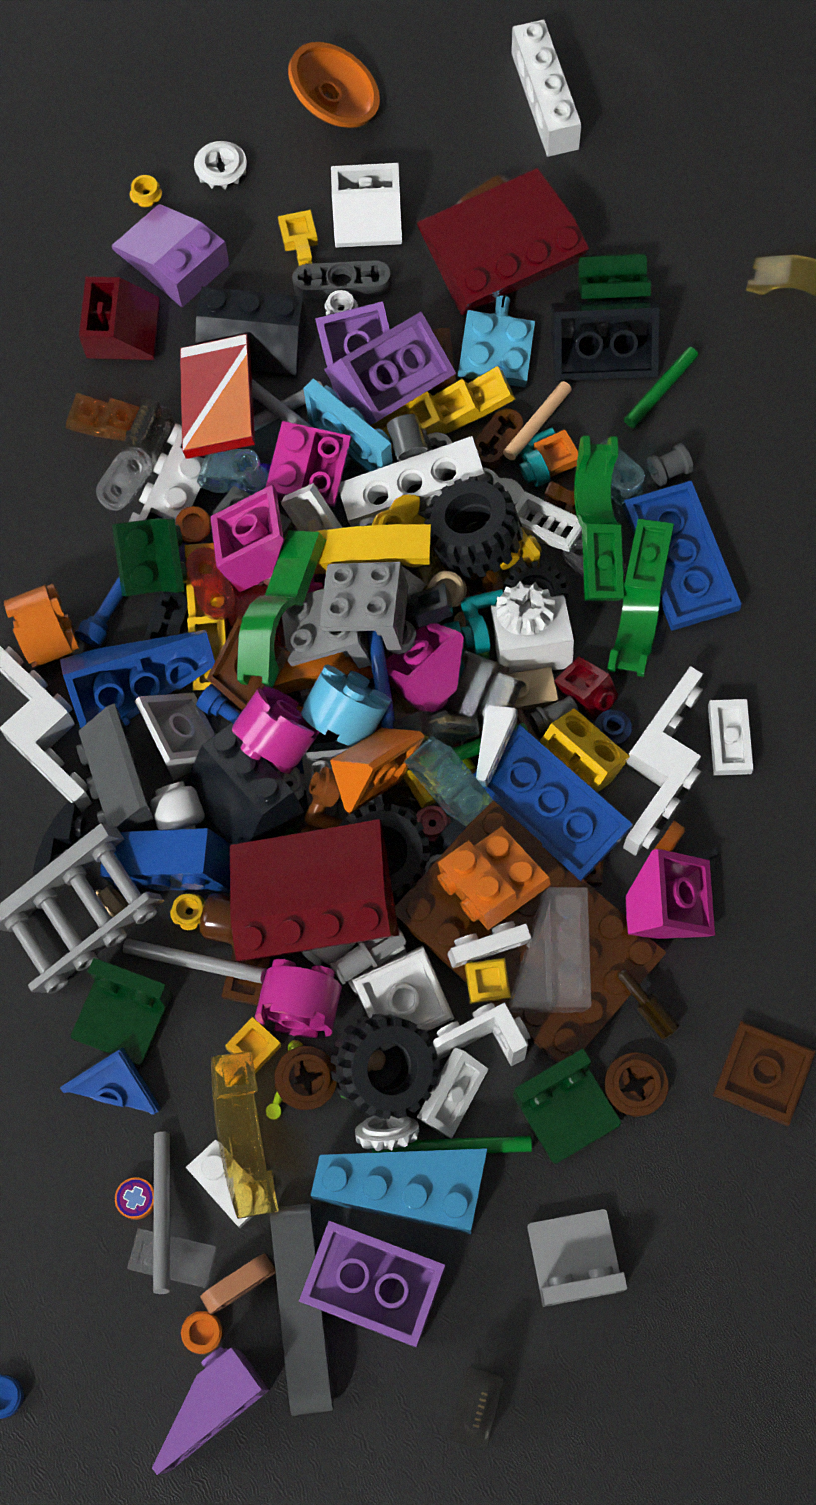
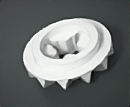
M216 141L209 143L199 150L194 160L195 173L198 175L200 182L208 183L211 189L215 186H222L226 190L228 184H238L239 178L246 175L247 160L245 153L239 146L231 142ZM218 158H221L222 162H224V172L218 171Z
M519 581L515 587L509 588L506 586L504 593L497 597L496 616L499 623L509 632L523 636L534 635L542 632L552 623L555 616V600L551 598L548 589L543 590L539 588L536 582L532 585H523ZM528 599L531 600V608H528L526 613L524 612L523 616L520 617L519 605H523Z
M407 1115L402 1118L390 1116V1119L371 1116L356 1127V1142L361 1144L362 1148H375L378 1152L383 1149L392 1151L396 1147L405 1148L408 1146V1143L418 1139L419 1124L415 1119Z

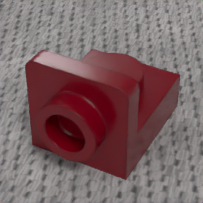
M580 656L554 680L558 690L582 704L588 717L596 720L601 713L608 710L618 698V693L610 674Z

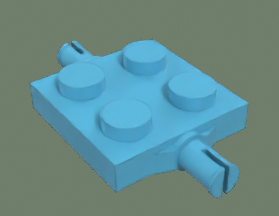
M502 295L496 298L495 313L489 314L468 310L457 377L476 379L498 366L504 372L509 385L525 388L535 321L508 316L511 300L505 296L502 308Z

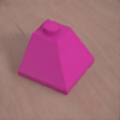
M270 485L210 516L216 567L239 592L257 585L272 576L284 540L276 488Z
M437 623L421 628L417 627L415 629L417 640L409 651L402 654L388 653L385 656L390 686L414 708L429 715L444 707L448 702V698L457 690L464 640L459 631Z
M661 849L652 850L626 894L628 934L653 939L715 936L710 860Z

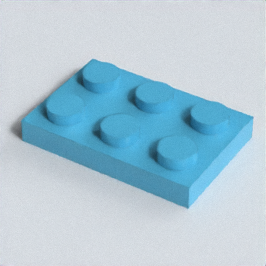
M312 379L303 388L308 421L311 426L317 429L350 435L352 439L348 455L367 473L393 464L391 440L383 430L379 428L374 429L367 424L363 415L356 408H348L343 404L331 387L327 385L323 387L316 380Z

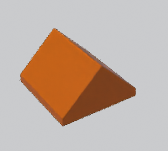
M381 728L332 758L330 762L344 809L351 814L399 783L425 736L420 731Z

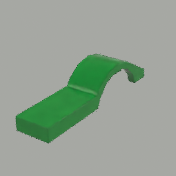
M582 436L579 443L574 499L579 525L582 527L585 600L619 601L624 599L621 524L616 521L611 504L612 473L618 458V437L616 436L609 437L607 444H590V436Z
M645 519L637 520L624 584L620 625L615 645L610 653L607 667L608 672L622 669L635 671L637 676L645 677L656 634L661 593L674 533V523Z
M288 530L265 595L256 598L246 610L242 618L238 640L237 681L241 684L248 685L251 676L262 677V683L266 687L273 688L279 672L274 651L275 632L279 620L287 608L293 605L302 606L326 542V539L320 532Z

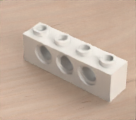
M544 19L513 26L511 54L547 157L579 150L581 122Z
M471 436L342 481L339 492L351 527L371 526L375 516L382 511L389 510L394 500L402 495L419 496L420 506L418 512L426 510L427 507H433L431 504L432 498L435 495L440 496L442 494L441 489L446 485L450 488L455 485L454 481L462 479V482L468 481L469 477L477 476L478 481H481L486 475L475 442ZM447 473L456 474L449 481H441V478ZM415 484L422 485L417 492L407 493L411 486ZM388 496L384 503L374 505V501L378 497Z

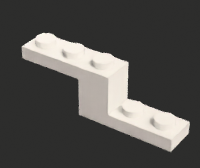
M0 646V672L29 699L21 709L0 727V730L6 739L70 803H75L82 813L92 804L86 794V791L89 789L88 785L75 772L69 776L61 768L65 764L63 760L50 748L75 725L69 714L73 709L61 695L57 693L52 697L45 690L48 684L35 670H32L30 673L25 671L20 666L24 661L10 646L5 650Z
M691 666L629 753L630 757L626 765L661 787L626 837L623 848L635 856L642 846L646 849L651 847L661 831L656 826L664 816L668 820L671 818L681 802L676 797L683 787L690 790L701 773L697 769L701 756L672 738L683 720L679 714L686 705L692 708L703 692V689L699 687L703 674Z

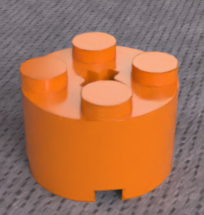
M54 583L42 585L4 600L8 618L13 616L15 619L13 621V632L29 664L31 663L32 668L71 654L74 650L80 648L75 637L74 626L69 615L63 611L62 601Z

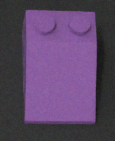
M158 204L111 245L117 254L181 307L201 291L202 286L206 287L230 265L226 244L222 238L201 221L161 204Z
M383 301L315 318L327 367L390 330ZM331 382L332 389H333V390L337 393V395L339 396L338 392L336 391L334 385H333L332 382Z
M422 312L412 316L324 369L343 403L348 408H356L369 425L381 420L456 374Z
M328 1221L299 1302L418 1348L446 1266Z
M221 1346L201 1362L205 1369L196 1375L153 1464L152 1469L156 1475L172 1471L270 1391L241 1349L232 1347L230 1349H223Z

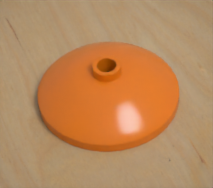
M325 42L306 43L293 54L288 66L289 80L297 98L310 113L328 124L346 128L363 126L374 117L380 103L378 86L367 67L353 54L339 46Z

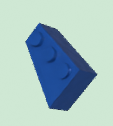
M210 829L120 832L124 840L115 847L116 851L114 854L137 888L160 891L180 890L230 894L231 844ZM101 863L99 877L112 883L113 888L119 890Z

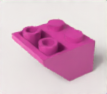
M282 421L266 487L273 485L276 488L278 501H282L285 495L314 483L327 505L335 506L352 437L350 435Z

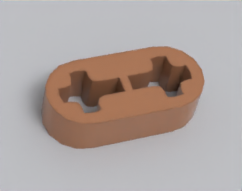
M264 1253L206 1290L200 1298L210 1315L215 1314L269 1279L276 1273L275 1267L267 1254Z

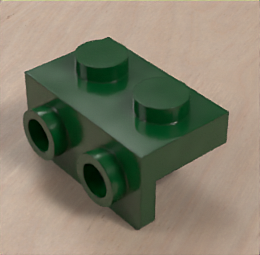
M646 254L580 256L578 258V291L581 298L587 299V301H608V298L621 297V300L642 299V296H651V281L647 276Z

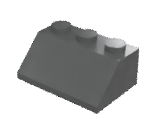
M108 705L78 731L82 744L76 745L83 767L87 765L90 767L92 777L86 780L93 800L99 798L103 809L97 812L99 823L117 827L119 832L152 831L158 829L150 808V799L128 730L116 705Z

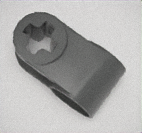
M415 414L402 415L388 422L387 430L398 462L433 450L427 432Z

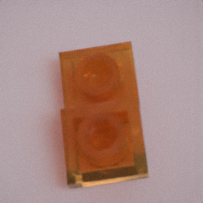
M76 393L66 421V429L106 439L134 441V424L137 423L136 420L139 419L138 415H141L140 411L143 408L114 398H110L109 403Z

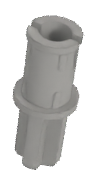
M399 929V936L371 940L365 943L359 942L357 948L337 961L330 963V966L335 971L342 985H344L348 980L370 966L375 969L378 961L405 945V938Z

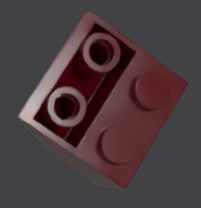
M86 276L79 329V339L86 358L154 360L160 298L120 277Z

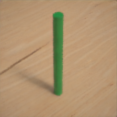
M531 1136L423 1139L408 1143V1146L405 1148H393L392 1151L383 1149L378 1152L375 1148H372V1153L487 1149V1153L532 1152Z

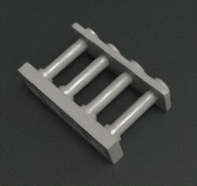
M100 823L0 903V930L15 933L41 974L28 984L32 992L52 994L62 989L68 983L67 978L76 970L81 971L90 967L93 958H97L96 955L106 947L110 948L122 942L127 937L126 931L136 923L142 924L151 919L157 913L155 908L164 902L162 896L157 893L145 892L141 895L114 854L116 851L115 847L124 840L117 827ZM96 862L103 864L129 904L113 918H111L85 878L87 874L85 870ZM67 885L73 886L99 926V929L83 942L56 901L57 893ZM43 908L70 951L55 964H52L27 924L28 916L36 909Z

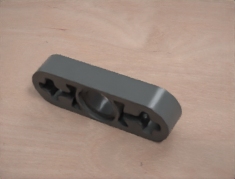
M377 260L303 264L297 267L292 275L296 295L303 296L307 300L327 299L332 292L337 290L347 291L353 297L380 296L385 294L391 286L389 267L384 262ZM340 274L348 275L351 278V281L344 286H338L332 280ZM357 275H361L360 284H357ZM372 275H379V281L372 282ZM326 276L327 285H323L322 277ZM306 278H312L311 285H304Z

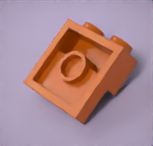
M502 826L475 846L468 840L437 862L441 873L437 878L441 886L449 895L456 893L462 900L460 905L470 920L475 922L479 919L487 930L494 927L551 885L548 875Z

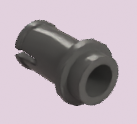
M567 696L565 699L542 709L539 706L535 707L534 712L529 714V719L537 734L543 732L545 734L552 722L574 708L578 711V708L573 698Z

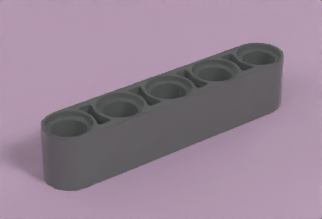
M311 1203L270 1208L291 1415L297 1416L333 1411L334 1401L324 1311L299 1302L317 1254Z

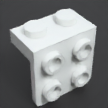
M489 1003L472 1013L474 1019L462 1025L455 1021L438 1030L437 1035L439 1037L433 1041L437 1051L434 1054L437 1060H440L450 1055L454 1048L461 1049L493 1032L510 1066H513L525 1060L527 1046H529L527 1040L530 1039V1035L520 1017L513 1019L505 1003L497 1007L493 1003Z

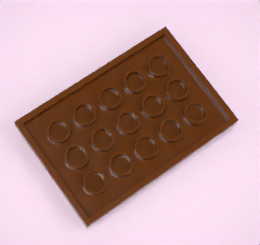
M492 799L428 869L424 876L418 880L417 885L410 889L395 906L397 921L451 969L452 966L448 952L451 948L456 947L455 940L474 933L477 934L478 939L493 935L492 930H487L479 919L475 922L470 920L460 905L462 900L456 893L449 895L444 890L437 878L441 874L437 862L468 840L475 846L502 826L548 875L551 885L495 925L498 926L510 921H514L515 927L526 924L531 936L530 941L525 945L474 962L505 958L511 998L488 1002L493 1003L495 1007L505 1003L513 1019L521 1018L530 1035V1040L556 1063H559L582 1048L585 1049L631 995L630 991L617 977V973L621 969H627L637 983L640 984L667 952L651 938L628 934L626 916L584 879L582 881L577 879L542 846V842ZM465 965L452 969L467 982Z

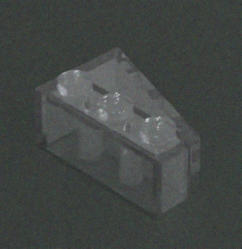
M548 887L541 895L530 931L531 939L527 943L512 995L507 1005L509 1012H585L591 1008L588 888Z

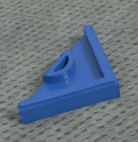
M123 1047L60 1087L63 1093L70 1092L120 1107H131L147 1111L152 1115L161 1110L160 1105Z

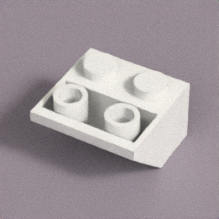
M398 163L331 166L335 247L402 244Z

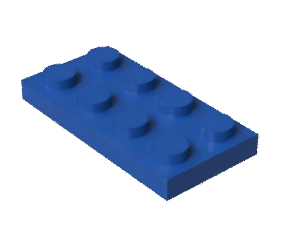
M692 480L624 500L623 508L634 535L638 519L674 523V533L660 601L671 631L740 611L742 604Z
M520 724L512 732L488 787L479 786L476 780L477 771L468 779L490 801L493 799L542 842V846L580 881L585 879L633 827L629 820Z

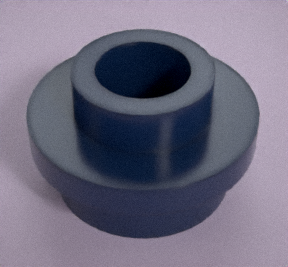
M604 711L595 722V726L618 746L625 743L631 735V721L622 711ZM616 722L619 724L620 729L618 731H611L607 728V724Z

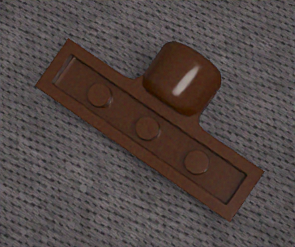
M216 893L209 895L203 906L200 918V932L203 937L231 945L233 952L230 961L266 969L270 968L273 957L236 961L231 928L230 896ZM226 976L222 998L257 1006L262 984Z

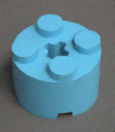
M324 665L304 703L301 716L319 732L325 735L327 730H330L339 735L336 741L352 747L375 732L392 700L386 694L369 688L370 680L362 674L350 671L347 676L333 666Z

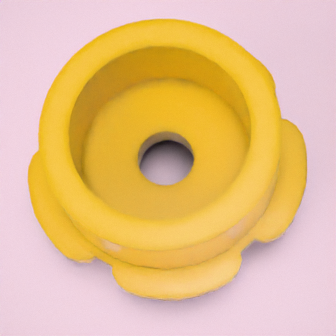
M140 175L132 181L129 193L130 199L141 207H151L155 202L160 201L162 197V190L159 189L160 184L150 175Z
M182 894L174 900L170 911L172 921L175 924H179L184 930L196 929L200 923L205 900L198 894ZM189 908L193 910L191 915L186 914V910Z

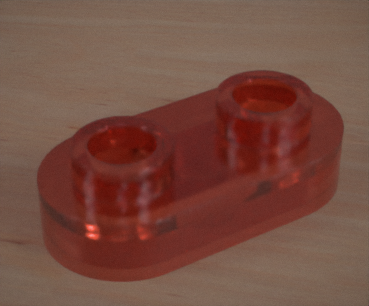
M206 547L194 550L187 558L186 570L199 606L208 618L223 620L229 617L236 607V597L231 583L216 567L215 550ZM204 564L212 566V570L208 574L200 573L199 569ZM216 597H221L225 600L224 604L219 608L211 605L212 600Z

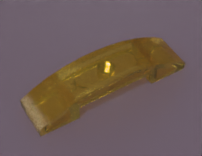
M252 1052L213 1056L211 1058L215 1122L224 1174L236 1217L240 1219L278 1212L272 1170L267 1171L254 1097L258 1087Z

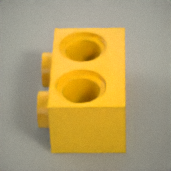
M575 708L552 722L540 740L542 745L597 793L613 782L630 757Z

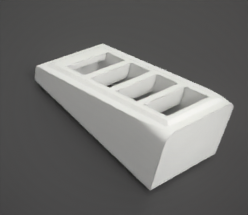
M524 492L515 505L522 524L521 528L527 536L533 535L540 543L570 552L582 533V527L579 525L576 515L530 493ZM530 514L535 515L531 522L526 520ZM542 518L547 519L542 527L538 526ZM554 522L560 523L554 533L549 531ZM567 525L573 527L567 538L560 536Z
M493 705L486 707L476 780L480 787H488L518 721V711L515 708Z

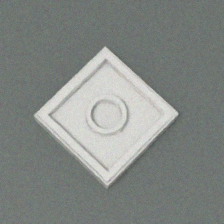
M422 946L381 964L375 969H370L351 978L368 1018H372V1014L392 1015L417 1024V1028L423 1029L426 1032L454 1019L425 949ZM390 1042L381 1045V1048L385 1051L396 1045Z

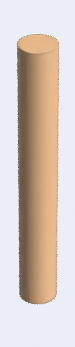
M562 381L504 449L503 454L506 458L514 460L572 390L567 382Z

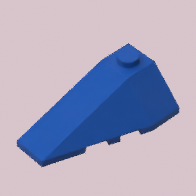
M206 630L93 649L60 659V663L80 728H82L105 707L111 704L116 705L125 726L131 723L130 719L140 713L135 703L138 697L168 695L175 689L180 690L212 669L215 659Z

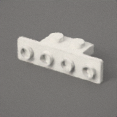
M176 423L168 438L167 443L173 445L169 455L161 453L153 472L159 474L155 484L147 482L139 502L145 505L140 515L133 512L129 522L146 520L149 512L162 518H174L176 521V517L181 510L193 505L212 463L201 457L185 458L182 448H180L182 445L181 425Z

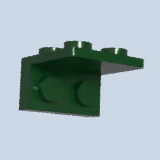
M156 518L112 524L122 596L159 591L184 592V583L187 582V569L185 563L180 560L179 547L182 545V533L179 525L175 524L174 518Z
M93 958L88 973L95 981L73 1028L71 1038L74 1041L108 1054H113L123 1047L134 1064L142 1065L173 994L166 984Z
M583 1048L516 1087L513 1092V1098L553 1164H558L621 1125L619 1117L589 1070L591 1060Z

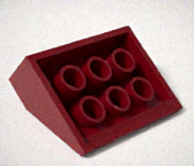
M538 168L417 222V226L461 316L467 314L468 310L473 311L495 301L498 296H506L577 263L578 258L584 256L589 250L574 217Z
M378 819L230 845V915L236 961H248L399 936L382 820Z

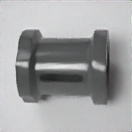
M682 443L675 445L672 451L659 457L652 455L647 458L649 472L658 486L666 484L667 479L682 472L685 474L693 472L692 458Z

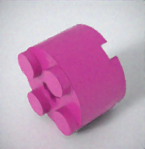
M266 686L263 690L260 687L256 690L232 727L234 734L243 741L240 748L246 755L255 760H260L263 757L272 762L275 768L285 774H290L299 764L320 732L301 716V713L296 709L299 704L297 701L281 691Z
M273 960L272 967L268 968L265 973L255 1019L262 1025H265L266 1019L275 1023V1031L287 1035L317 1038L318 1031L325 1030V1037L330 1036L333 1032L342 989L341 984L334 979L335 971L324 966H313L310 970L296 967V964L289 960Z

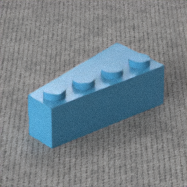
M487 1149L320 1155L311 1197L314 1201L471 1235Z

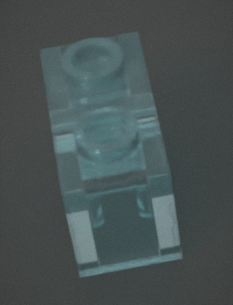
M433 736L404 761L445 813L464 826L473 821L493 801L455 751Z

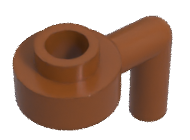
M323 767L320 772H315L311 778L309 793L312 794L313 800L305 814V822L310 826L320 829L338 827L343 819L323 814L325 808L332 807L340 796L333 769Z

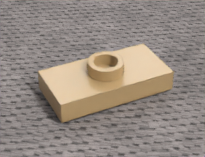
M551 666L494 676L506 681L507 685L519 690L516 691L506 687V691L514 693L516 696L504 692V696L514 699V701L504 697L501 700L511 704L512 707L501 702L499 706L515 709L521 708L524 711L534 709L537 706L546 707L558 702Z

